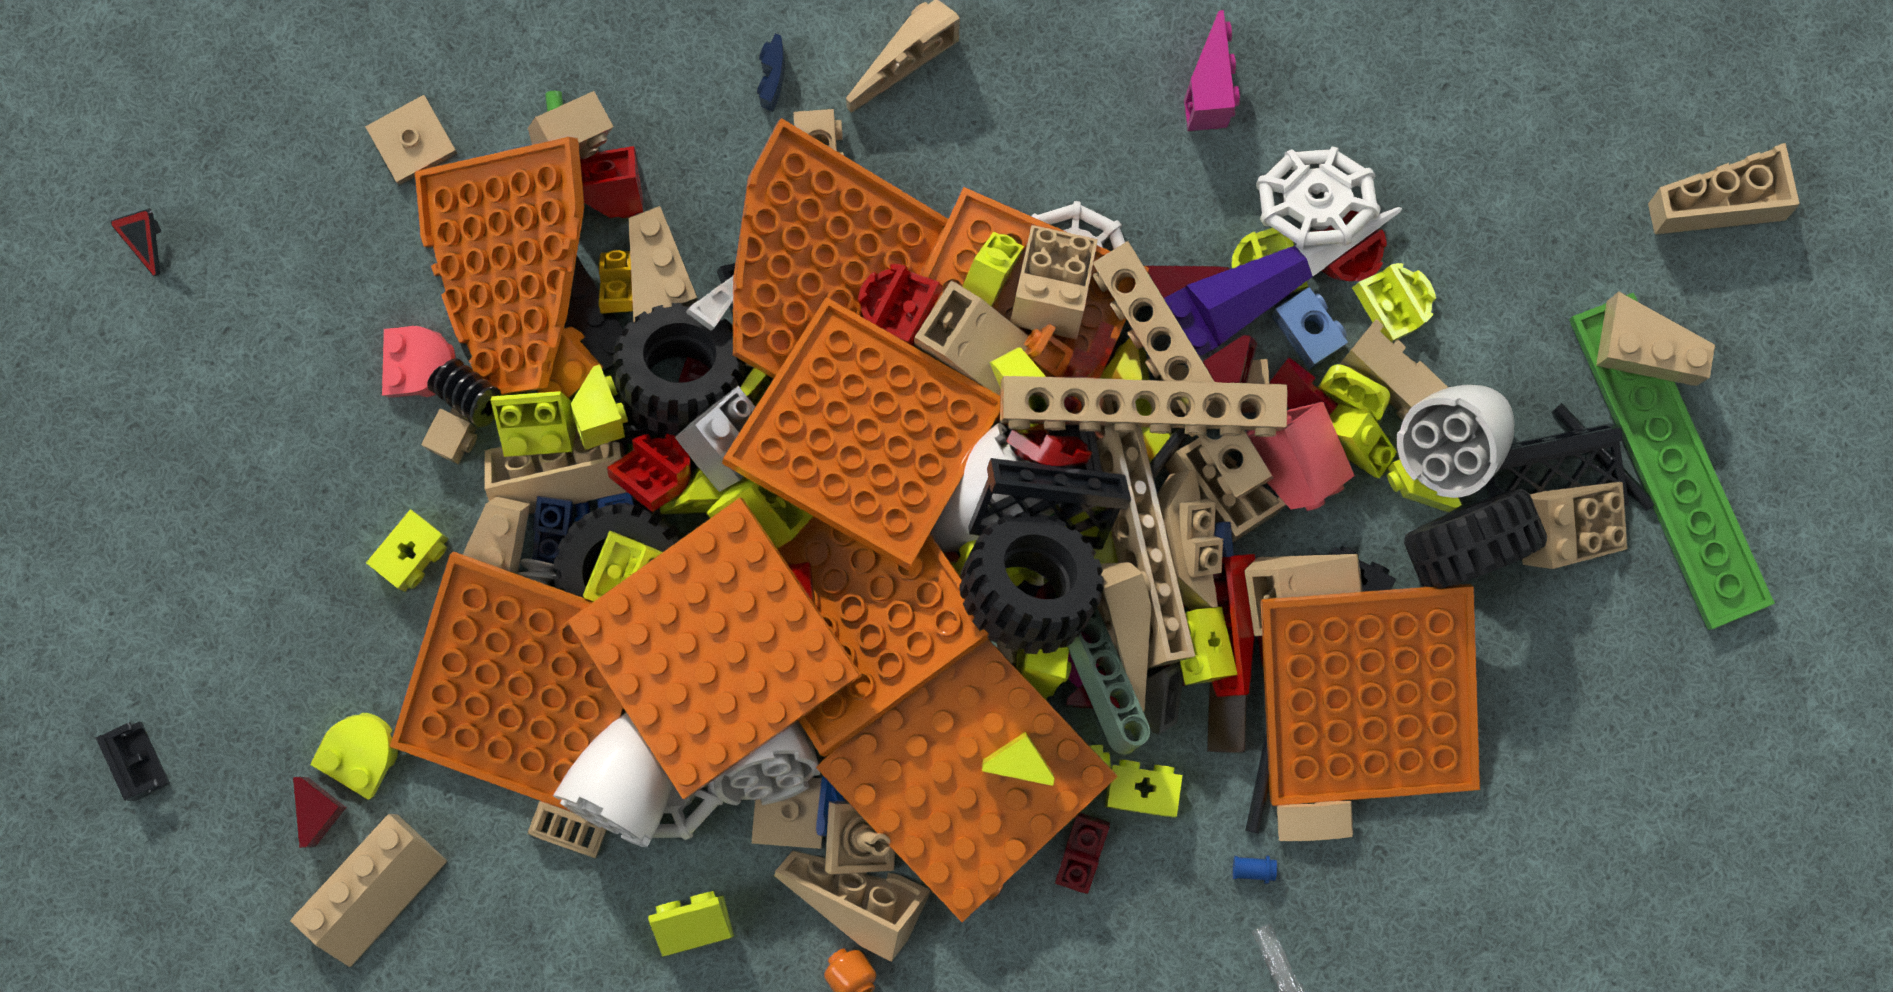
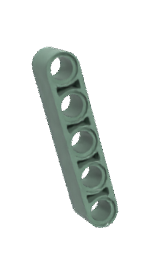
M1097 608L1082 631L1090 636L1092 643L1085 641L1081 633L1067 647L1109 745L1119 754H1130L1148 741L1150 727ZM1096 664L1104 668L1106 676L1097 671ZM1110 696L1117 699L1120 708H1116L1111 703ZM1124 728L1131 731L1134 741L1126 737Z

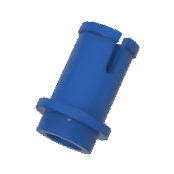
M1234 856L1233 879L1264 880V884H1268L1269 881H1276L1277 860H1271L1270 856H1265V859Z

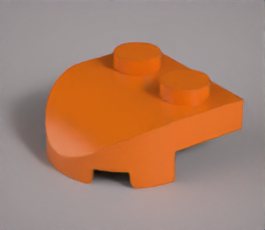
M573 327L563 329L547 389L537 390L538 393L561 391L569 398L582 386L593 366L600 365L601 369L603 368L599 361L580 342L585 336Z

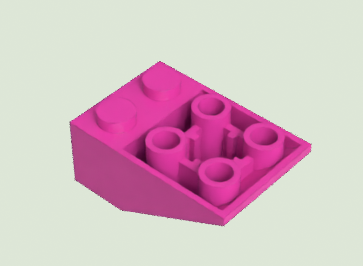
M1224 10L1218 11L1184 98L1187 131L1227 128L1231 117H1235V106L1240 104L1238 86H1233L1231 75L1236 72L1234 53L1229 54L1228 42L1232 41V28L1230 21L1225 22Z

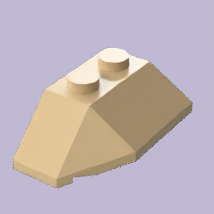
M1196 469L1170 474L1157 493L1182 602L1191 611L1218 607L1213 574L1198 577L1190 576L1181 542L1180 503L1201 500Z

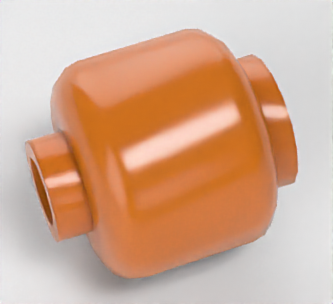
M843 948L829 957L828 962L830 965L827 967L824 977L833 992L874 991L875 986L873 983L876 980V971L863 952L859 950L847 952Z

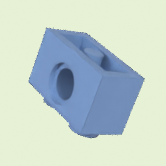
M1310 287L1276 308L1272 314V318L1309 371L1341 351L1348 343L1345 339L1347 333L1339 321L1331 319L1326 311L1328 306L1319 293L1314 294ZM1313 321L1317 323L1320 333L1310 334L1307 332L1304 322Z

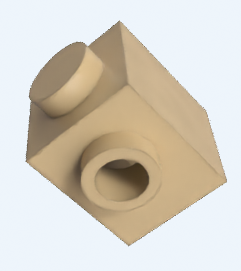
M454 408L451 409L450 413L439 409L421 445L428 451L459 464L464 452L469 453L474 447L477 440V434L474 433L477 428Z

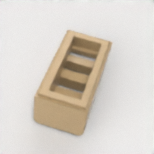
M540 801L527 834L597 858L607 830L603 827L595 826L573 812ZM548 812L554 813V816L546 833L541 830ZM562 817H565L568 820L560 838L555 836ZM575 822H579L581 826L575 842H571L569 838ZM590 826L595 828L587 848L582 846V843Z

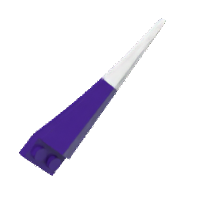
M1394 208L1379 214L1375 219H1371L1352 238V243L1346 246L1338 243L1310 245L1302 249L1294 245L1186 285L1184 288L1165 297L1164 300L1197 354L1201 357L1219 347L1326 266L1401 212L1402 208Z

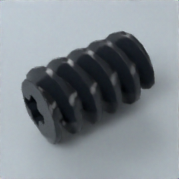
M460 359L447 361L430 375L427 382L428 389L469 421H472L474 425L485 427L490 425L495 419L491 397L501 396V390L496 386H492L487 379H483L479 373L474 372L468 365H464Z

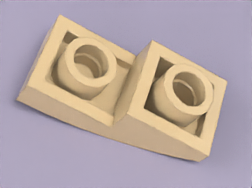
M1208 499L1180 503L1181 542L1189 575L1192 577L1221 573L1223 539L1214 536L1216 502Z
M1352 801L1316 802L1315 804L1277 806L1279 841H1316L1353 836Z

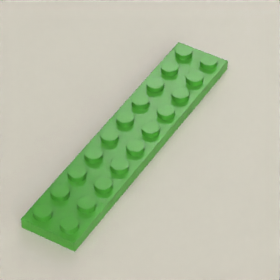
M1634 292L1626 295L1638 302ZM1606 303L1572 316L1569 319L1614 422L1616 426L1621 427L1623 442L1645 491L1654 503L1653 509L1707 629H1714L1775 604L1675 382L1596 366Z

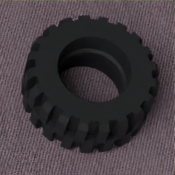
M672 303V307L664 308L663 305L653 307L652 312L649 314L644 311L635 317V324L630 322L624 327L622 335L617 338L615 354L613 355L615 388L617 397L623 404L625 412L628 414L632 413V419L642 426L645 423L648 424V430L660 433L663 430L667 431L668 434L677 436L692 421L734 388L742 386L745 381L746 363L733 356V325L727 319L719 320L711 331L686 313L690 307L682 306V303ZM679 356L694 358L710 369L701 378L685 383L663 380L650 371L658 362Z
M1518 489L1466 506L1417 527V529L1405 535L1404 545L1420 584L1423 587L1442 589L1493 572L1541 550V548L1546 546L1547 534L1531 495L1524 489Z
M618 503L596 509L575 522L568 529L569 532L566 537L562 538L558 549H560L558 557L554 560V569H557V577L554 578L555 588L584 598L583 593L591 577L592 558L597 549L605 543L609 531L634 539L661 552H664L681 540L679 536L680 531L675 525H671L666 521V517L663 514L652 512L640 504Z
M1030 512L1017 513L1014 518L1012 515H1006L999 518L997 523H990L983 530L962 568L960 575L962 581L959 585L960 595L962 599H965L963 606L967 614H973L975 617L972 622L980 631L984 629L988 632L989 635L987 637L993 642L997 643L999 640L1006 644L1005 648L1012 651H1017L1018 648L1024 649L1026 654H1037L1040 649H1042L1043 653H1051L1057 651L1059 647L1065 648L1073 643L1074 639L1080 636L1102 599L1101 593L1104 590V578L1100 575L1103 569L1099 559H1094L1096 552L1090 543L1085 544L1082 541L1083 535L1076 529L1071 531L1065 527L1067 523L1059 519L1056 522L1048 519L1049 515L1037 513L1033 517L1030 516ZM1022 567L1037 572L1052 585L1057 598L1039 599L1024 593L1010 580L1006 568Z

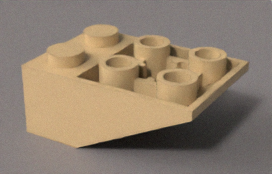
M1031 225L1010 322L1017 327L1031 330L1036 328L1040 330L1051 324L1056 328L1053 332L1054 335L1077 339L1084 313L1098 239Z
M951 280L916 334L914 347L1001 396L1000 386L989 362L1018 347H1021L1025 352L1027 347L1024 343L1028 335L983 299Z
M1623 482L1530 494L1546 531L1547 542L1546 546L1541 548V550L1523 558V565L1555 569L1627 549Z
M1358 554L1257 557L1245 570L1254 636H1262L1261 599L1363 592Z

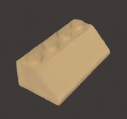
M576 430L572 452L504 457L502 447L485 450V491L488 500L491 501L495 497H502L529 503V514L535 513L538 496L573 501V504L625 493L626 491L608 477L607 472L608 466L625 456L623 443L611 441L585 450L578 430Z
M388 814L294 915L290 922L316 946L348 967H351L448 861L398 814Z

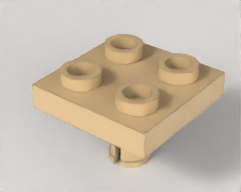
M829 801L825 872L829 874L894 871L895 851L887 844L891 843L889 837L885 834L877 833L848 801Z

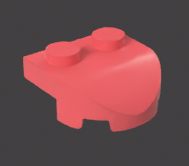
M420 326L384 329L382 396L403 397L420 395L431 397L436 395L428 389V379L439 366H443L451 359H456L453 346L447 343L442 334Z

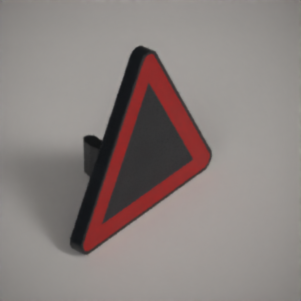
M148 208L111 220L112 227L153 276L159 275L160 265L156 234L162 231L157 220H154L152 210Z

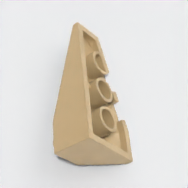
M934 0L929 4L924 2L918 5L846 97L847 109L850 113L959 41L960 18L957 13L939 0Z
M1130 562L1102 563L1103 572L1100 576L1104 578V590L1101 593L1102 599L1097 608L1140 706L1145 711L1151 602L1148 592L1152 590L1151 583L1147 574L1144 571H1139Z
M792 851L775 870L774 876L861 947L892 962L908 941L929 897L930 890L901 875L888 873L887 879L866 875L867 872L829 874L825 872L826 858Z

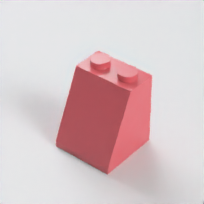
M1324 402L1287 410V427L1276 431V436L1259 437L1255 436V430H1248L1246 432L1274 478L1267 483L1290 510L1305 507L1307 511L1323 506L1326 503L1324 500L1326 497L1341 492L1344 489L1343 484L1355 476Z

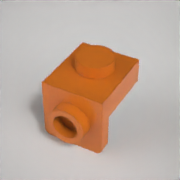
M1051 324L1040 330L1036 328L1030 333L1024 343L1027 347L1025 353L1046 377H1061L1075 352L1052 336L1056 328Z

